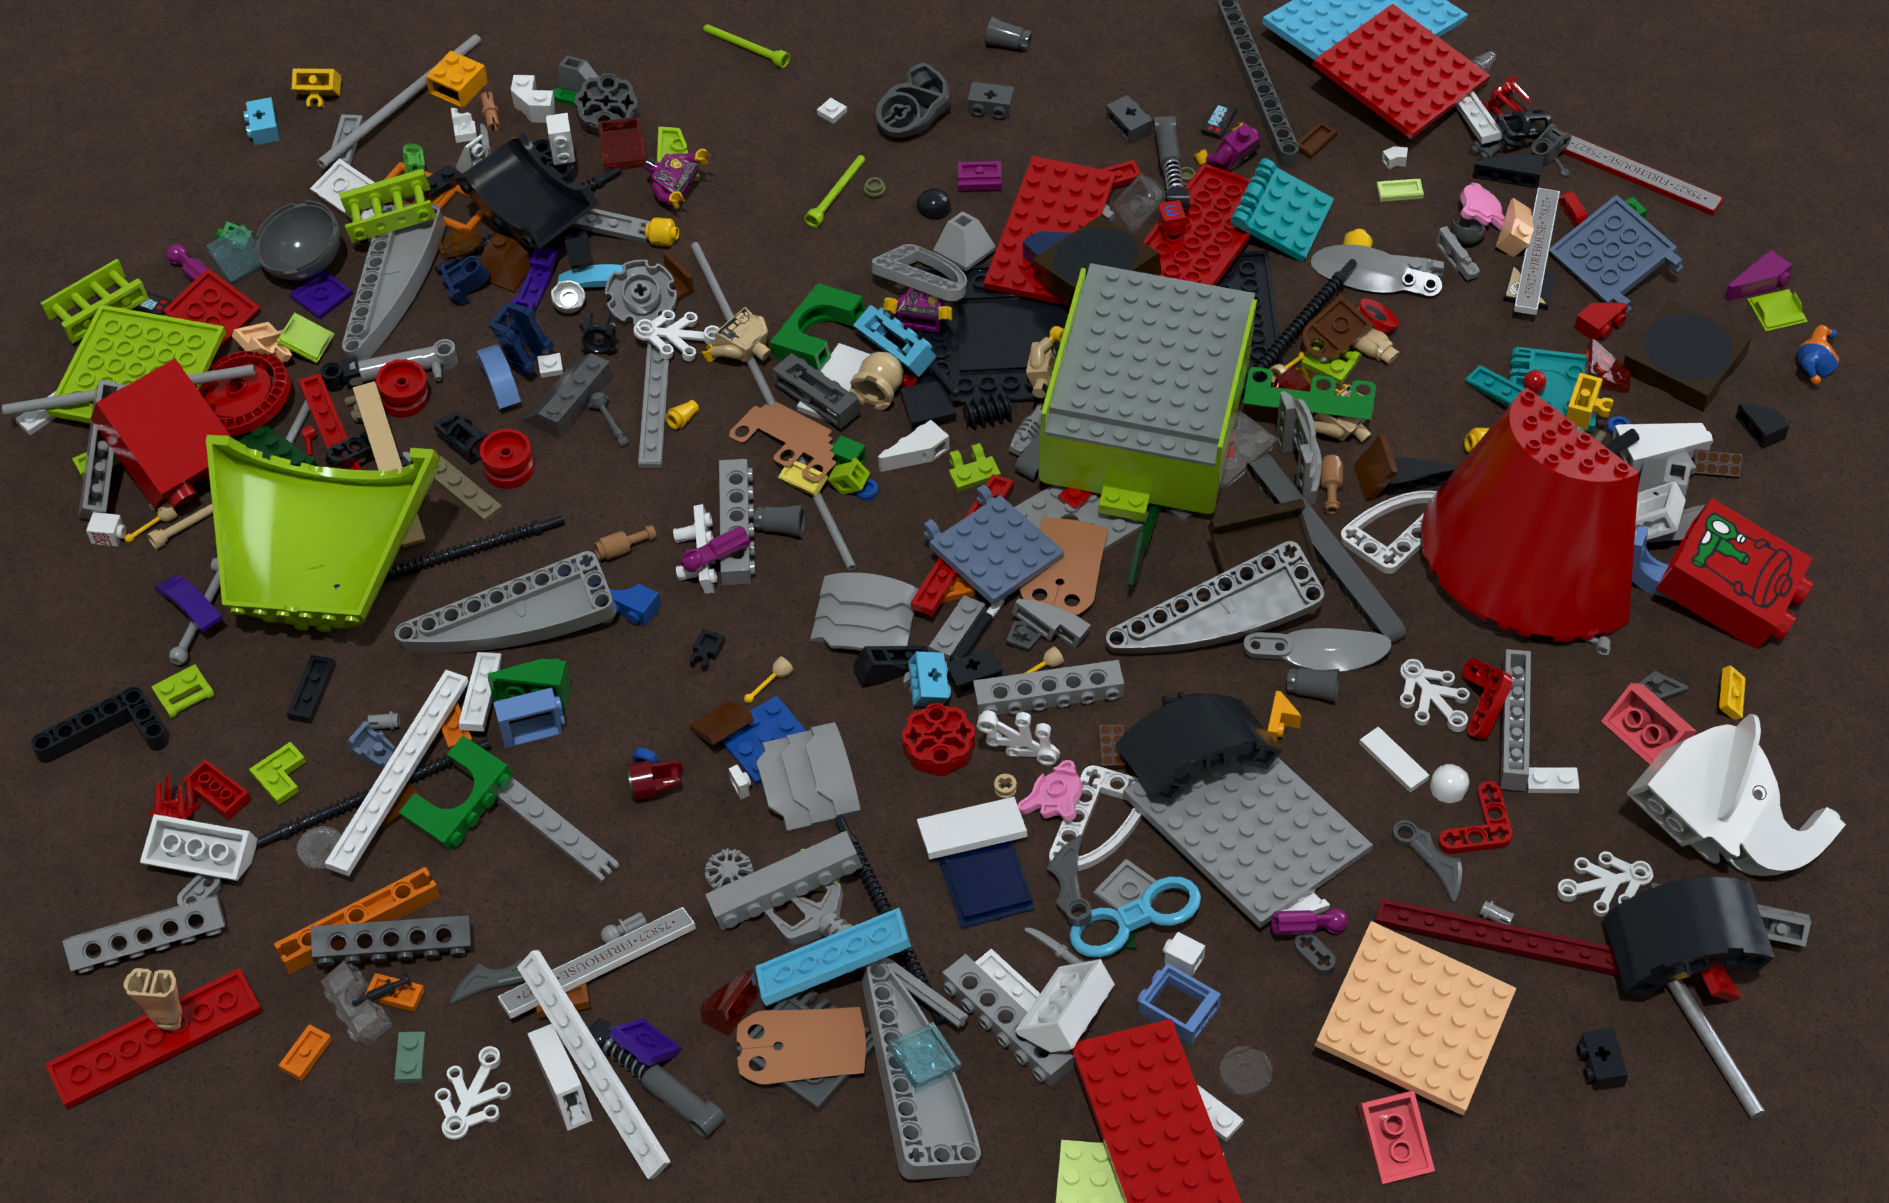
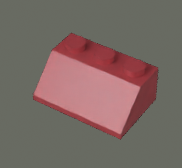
M1630 683L1601 720L1603 724L1650 765L1665 748L1688 739L1697 732L1646 686L1638 683Z

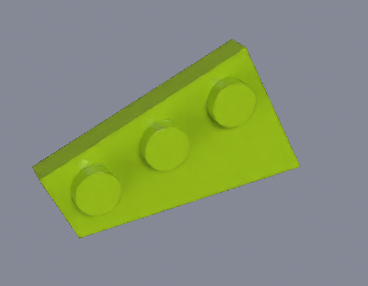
M658 126V162H661L667 153H688L687 144L680 128ZM699 173L697 174V176H696V178L694 179V181H699V180H700V175H699Z

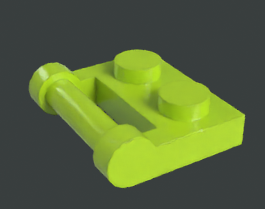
M1316 342V344L1313 346V349L1321 350L1323 349L1322 344ZM1347 350L1341 356L1349 360L1347 363L1340 359L1321 362L1307 354L1302 360L1301 366L1321 376L1333 377L1336 379V383L1341 385L1360 361L1362 354L1357 351Z
M196 664L151 686L170 719L176 717L178 712L206 698L209 700L215 697L212 688L206 682ZM200 688L202 689V690H200V691H198V692H196V693H194V694H192V695H190V696H188V697H186V698H184V699L178 701L177 703H175V704H173V705L171 704V703H173V702H175V701H177V700H179V699H181V698L187 696L188 694H190V693H192V692H194V691H196V690H198V689H200Z

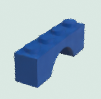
M641 584L626 590L610 589L617 607L615 615L620 614L633 624L639 623L646 626L661 607L659 593Z

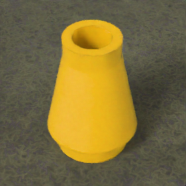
M690 400L687 403L669 409L665 415L667 424L672 429L683 428L694 414L699 411V406L695 401Z

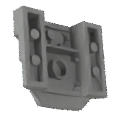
M1282 391L1279 398L1276 437L1282 453L1298 450L1295 487L1309 505L1316 503L1318 498L1322 465L1314 421L1303 399H1294L1287 392Z
M837 573L824 576L810 641L826 643L830 648L862 651L864 646H907L915 615V610L911 609V601L919 589L897 579L868 573Z
M835 722L811 727L809 731L787 735L785 738L762 743L764 753L757 760L756 765L768 808L783 817L787 833L835 822L839 817L847 819L860 815V805L851 767Z

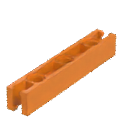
M424 867L274 943L278 956L282 963H284L288 974H291L313 963L312 945L308 946L312 944L311 926L395 921L440 898L438 887L434 880L431 881L430 873ZM336 940L331 945L334 950L346 946L342 940Z

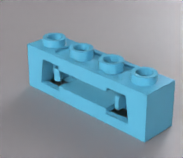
M870 305L854 323L855 328L864 337L884 352L891 353L899 359L903 366L920 377L937 357L931 351L933 346L924 338L918 340L919 336L910 328L907 330L903 329L905 326L895 317L891 320L890 314L883 311V308L880 307L877 310ZM884 327L906 344L902 350L907 355L884 337L888 332Z

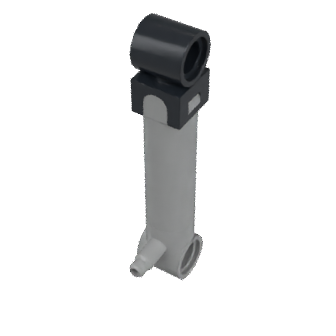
M442 339L430 347L358 361L357 356L341 359L342 365L335 361L327 362L320 368V374L327 390L337 392L342 390L345 385H347V389H353V387L363 385L365 382L375 381L379 369L386 363L397 359H408L421 365L424 371L432 369L435 380L440 381L442 379L441 369L448 370L455 367L458 363V356L454 342Z

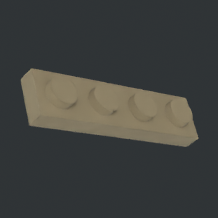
M440 456V466L433 480L484 523H487L503 510L501 504Z

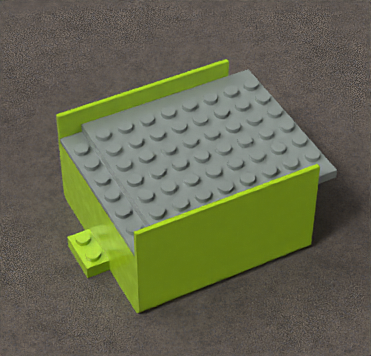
M1092 263L1089 265L1086 276V269L1081 268L1041 412L1039 479L1047 484L1101 494L1098 506V513L1145 522L1149 503L1204 514L1213 513L1218 499L1249 366L1257 300L1254 299L1255 293Z

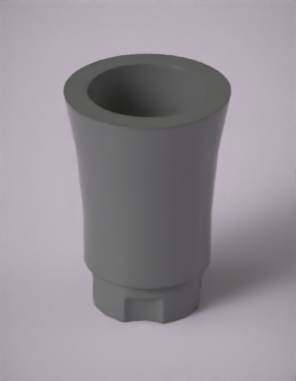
M992 16L985 36V45L1027 51L1032 31L1024 30L1023 27L1009 24Z
M804 505L766 506L765 508L757 507L755 510V530L803 537L806 525Z
M1289 669L1287 693H1296V695L1320 698L1336 703L1340 669Z

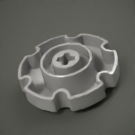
M633 260L622 265L623 271L619 273L614 271L606 283L605 296L606 299L611 300L607 303L608 310L613 314V318L624 326L629 322H632L635 326L642 319L652 321L662 315L664 310L674 311L677 303V291L671 289L675 286V282L670 272L660 264L649 266L648 260Z

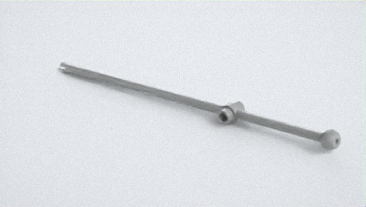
M306 400L285 438L292 444L310 412ZM213 558L211 562V569L216 574L204 595L210 603H212L220 587L218 558ZM190 622L179 645L174 647L169 653V659L175 665H182L188 660L187 649L198 630L192 622Z

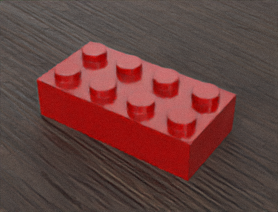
M206 759L186 776L191 778L193 782V794L228 821L251 801L247 790ZM186 777L183 779V782H184L185 787H186Z

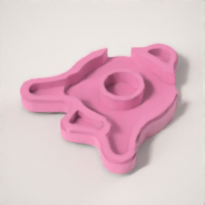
M1472 182L1466 186L1460 194V200L1463 205L1461 216L1467 220L1475 219L1484 226L1491 222L1501 231L1505 217L1502 214V207L1498 199L1478 183Z
M1065 760L1053 768V773L1047 776L1042 774L1038 777L1031 794L1018 803L1019 811L1022 814H1029L1041 808L1040 813L1043 818L1059 815L1065 821L1075 819V805L1082 795L1083 784L1076 772L1074 762Z

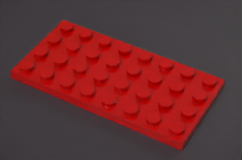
M1032 156L984 280V289L1070 306V300L1056 294L1036 280L1034 266L1023 257V241L1038 231L1074 233L1098 216H1103L1114 186L1116 172Z
M1206 163L1202 164L1185 186V188L1189 189L1190 210H1184L1186 234L1164 237L1158 222L1143 241V243L1159 252L1162 274L1159 276L1216 286L1253 236L1231 223V217L1236 207L1240 206L1239 202L1251 179Z
M1172 1019L1076 1042V1046L1070 1051L1125 1203H1242Z

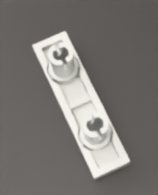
M703 504L694 506L695 523L693 525L673 529L674 539L677 544L696 540L697 548H700L714 539L713 533L709 528L713 526L712 516L710 512L706 513ZM716 560L704 565L698 572H688L682 566H676L677 577L679 581L699 577L704 593H715L714 583H717V574L712 564H716Z

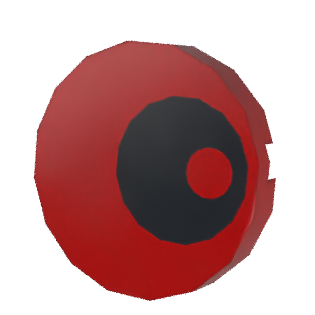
M1364 298L1357 305V310L1374 324L1373 328L1384 333H1390L1391 331L1394 332L1398 327L1399 321L1392 311L1377 301Z

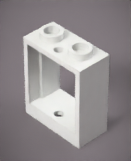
M1676 481L1638 493L1635 535L1638 526L1648 528L1647 540L1678 530L1686 499Z

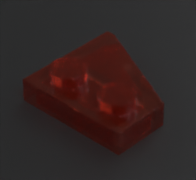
M1592 339L1588 343L1586 374L1602 378V385L1620 393H1627L1630 390L1631 372L1598 341Z

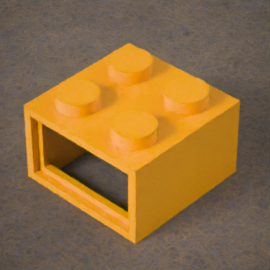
M450 51L426 75L430 94L461 108H464L488 83L485 65L453 51ZM442 85L458 92L459 101L437 90Z

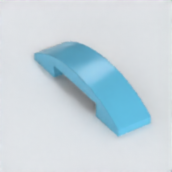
M614 264L589 265L584 268H575L558 275V282L571 280L577 282L582 288L606 287L610 275L614 271L617 273L622 272L623 268L622 265Z

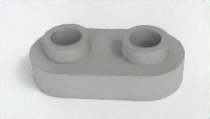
M198 874L178 894V905L216 895L222 888V879ZM208 883H213L210 887H206Z

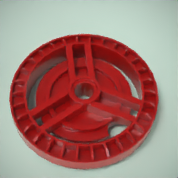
M243 350L227 355L210 365L208 371L252 364L255 367V376L201 384L198 390L215 415L219 417L218 419L230 436L246 434L266 424L282 409L287 401L291 388L290 375L283 362L274 354H269L268 356L267 353L259 354L258 352L253 353ZM267 370H269V371H271L272 373H274L273 386H272L271 377H270V375L268 374Z

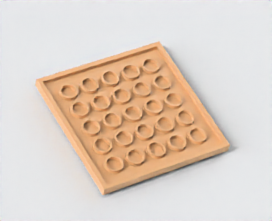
M1371 921L1314 1046L1464 1115L1516 988Z

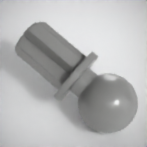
M637 913L624 921L618 919V926L607 925L602 929L601 939L607 944L623 934L626 935L646 925V919L642 913Z

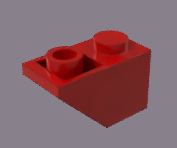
M1591 303L1577 315L1575 329L1595 343L1601 338L1606 339L1611 334L1613 328L1622 326L1626 321L1628 305L1625 303Z

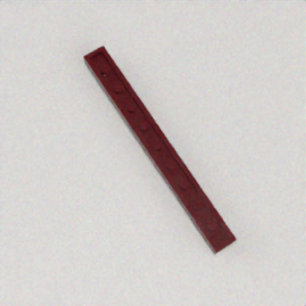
M1380 898L1375 923L1383 927L1620 976L1612 946Z

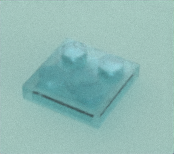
M244 224L206 245V250L230 284L261 267L254 253L256 241Z
M934 1022L890 1040L887 1048L915 1089L955 1072L961 1066V1062Z

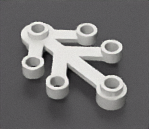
M664 310L662 315L652 321L648 319L638 321L634 326V335L640 340H649L660 350L659 355L661 358L670 359L673 356V347L670 344H665L659 338L666 337L682 352V358L685 361H693L696 356V349L686 344L682 339L705 341L707 345L712 344L714 346L715 334L720 328L708 326L704 332L682 330L686 326L694 327L697 324V315L693 312H687L683 318L674 323L675 313L671 310ZM663 324L670 325L667 328H659Z
M1409 659L1403 663L1400 674L1406 680L1404 693L1400 696V705L1404 708H1411L1414 705L1415 696L1413 691L1415 683L1422 690L1419 709L1414 717L1415 722L1418 725H1426L1429 722L1430 714L1428 710L1431 700L1447 719V726L1450 730L1454 732L1464 731L1468 722L1466 713L1460 710L1453 711L1441 697L1454 698L1456 702L1461 704L1468 702L1470 693L1466 688L1445 687L1453 685L1455 675L1451 671L1441 672L1425 669L1423 664L1416 659ZM1410 670H1414V671H1416L1417 673H1411V672H1409V671H1410ZM1448 676L1451 680H1444L1443 677ZM1427 679L1440 681L1443 686L1430 684ZM1458 694H1465L1466 697L1461 698L1458 696ZM1409 698L1411 702H1405L1403 699ZM1423 715L1426 719L1421 720L1418 716Z
M986 710L979 715L977 728L987 733L986 743L994 747L999 745L1007 746L1006 754L1008 756L1037 757V761L1046 766L1054 765L1060 757V751L1050 743L1051 727L1048 724L1039 723L1036 726L1035 735L1039 738L1040 744L1032 739L1029 727L1031 722L1030 714L1025 712L1017 713L1015 724L1019 727L1020 733L999 722L993 711Z
M1604 851L1598 857V864L1601 867L1590 863L1588 859L1583 857L1577 858L1574 863V870L1577 873H1588L1599 879L1579 884L1571 879H1564L1558 884L1557 895L1562 901L1571 902L1577 898V895L1605 889L1600 899L1593 906L1594 914L1603 917L1608 913L1609 904L1619 885L1629 883L1625 894L1619 896L1617 904H1621V900H1627L1635 896L1640 886L1648 885L1652 881L1653 871L1650 865L1644 861H1636L1633 864H1629L1614 857L1612 853ZM1607 857L1610 859V862H1604L1601 858ZM1583 863L1586 865V868H1580L1577 864ZM1612 866L1623 873L1614 874L1603 868ZM1640 872V873H1642L1644 876H1638V875L1635 874V873ZM1568 890L1572 894H1565L1563 891ZM1597 906H1603L1606 910L1600 911L1597 909Z
M493 1046L485 1047L480 1051L479 1061L481 1066L468 1091L463 1081L464 1074L459 1066H452L447 1070L448 1080L453 1083L461 1102L456 1113L451 1104V1092L447 1088H441L435 1093L436 1102L441 1105L446 1117L442 1123V1132L450 1140L463 1138L467 1134L469 1127L484 1121L495 1122L500 1117V1112L496 1105H488L483 1111L468 1116L472 1108L497 1098L505 1100L511 1095L510 1085L506 1082H500L494 1088L480 1093L491 1070L496 1069L501 1063L499 1050ZM488 1058H495L493 1062H486ZM457 1071L460 1073L458 1077H451L453 1072ZM501 1088L508 1089L504 1094L498 1093ZM442 1094L448 1095L445 1100L439 1099V1096ZM489 1111H496L494 1116H487ZM453 1125H460L459 1129L451 1130Z

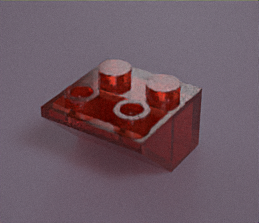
M640 117L597 122L604 168L646 163Z

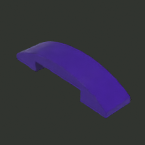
M544 246L540 249L535 248L529 261L531 268L518 297H514L511 303L531 307L536 312L549 286L557 259V249Z
M177 574L171 575L154 587L166 601L170 599L184 611L190 621L202 632L223 619L216 608L195 586Z

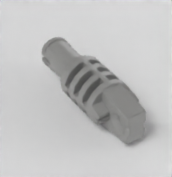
M1037 404L1031 416L1025 417L1010 444L1009 451L1020 456L1041 429V409L1044 404Z

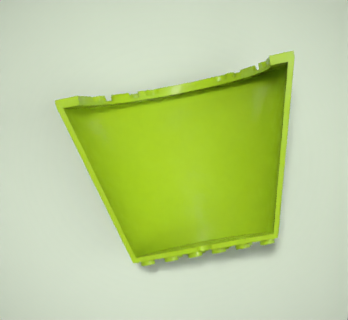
M207 435L206 446L222 605L231 609L230 613L246 614L270 623L294 625V628L298 630H308L310 626L317 627L316 630L331 632V628H352L362 625L439 469L440 457L434 449L410 448L409 458L413 461V465L410 464L402 467L401 473L398 474V469H391L390 471L349 470L317 467L306 463H301L300 466L290 465L291 460L271 455L270 460L262 458L263 452L247 448L246 445L234 440L230 436ZM322 559L323 566L305 570L309 565L318 563L317 560ZM340 584L338 589L335 590L334 585Z

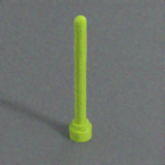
M706 24L703 27L704 32L769 58L775 66L782 69L790 61V54L783 50L774 52Z
M859 155L819 206L807 212L804 216L806 224L815 228L819 227L823 222V213L865 162L863 155Z

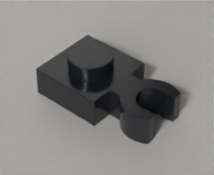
M702 629L693 645L694 653L689 659L690 667H694L696 662L702 661L701 669L705 671L709 666L708 658L716 659L725 643V635Z

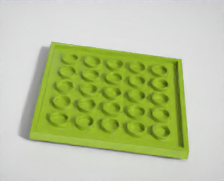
M100 305L54 396L95 390L99 379L127 385L175 358L187 375L207 372L226 334L225 327ZM200 384V385H195L198 390H199L201 384ZM93 402L47 409L49 416L91 423Z

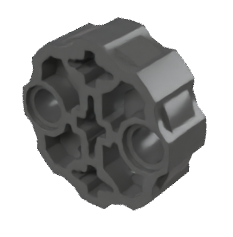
M604 73L596 78L590 77L582 83L581 90L575 96V108L580 120V126L587 133L596 134L600 138H610L616 134L626 133L631 129L634 120L638 118V100L634 94L633 86L627 80L619 79L614 74Z

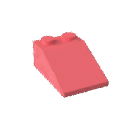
M1407 1091L1357 1104L1362 1127L1382 1184L1435 1171L1414 1091Z

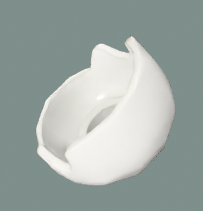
M571 280L558 282L553 290H551L552 304L558 311L565 314L577 312L585 302L584 289L577 282Z
M1453 764L1441 765L1433 773L1430 781L1432 795L1439 801L1446 803L1462 800L1469 788L1470 780L1468 773L1460 766Z

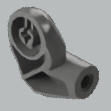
M919 63L910 68L903 76V83L890 88L877 104V122L883 132L890 137L903 138L919 134L930 127L935 118L950 107V86L944 77L927 63Z

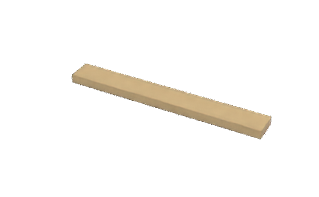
M375 381L353 387L378 470L390 471L391 469H398V474H400L402 464ZM416 514L402 543L403 548L426 542L418 514Z

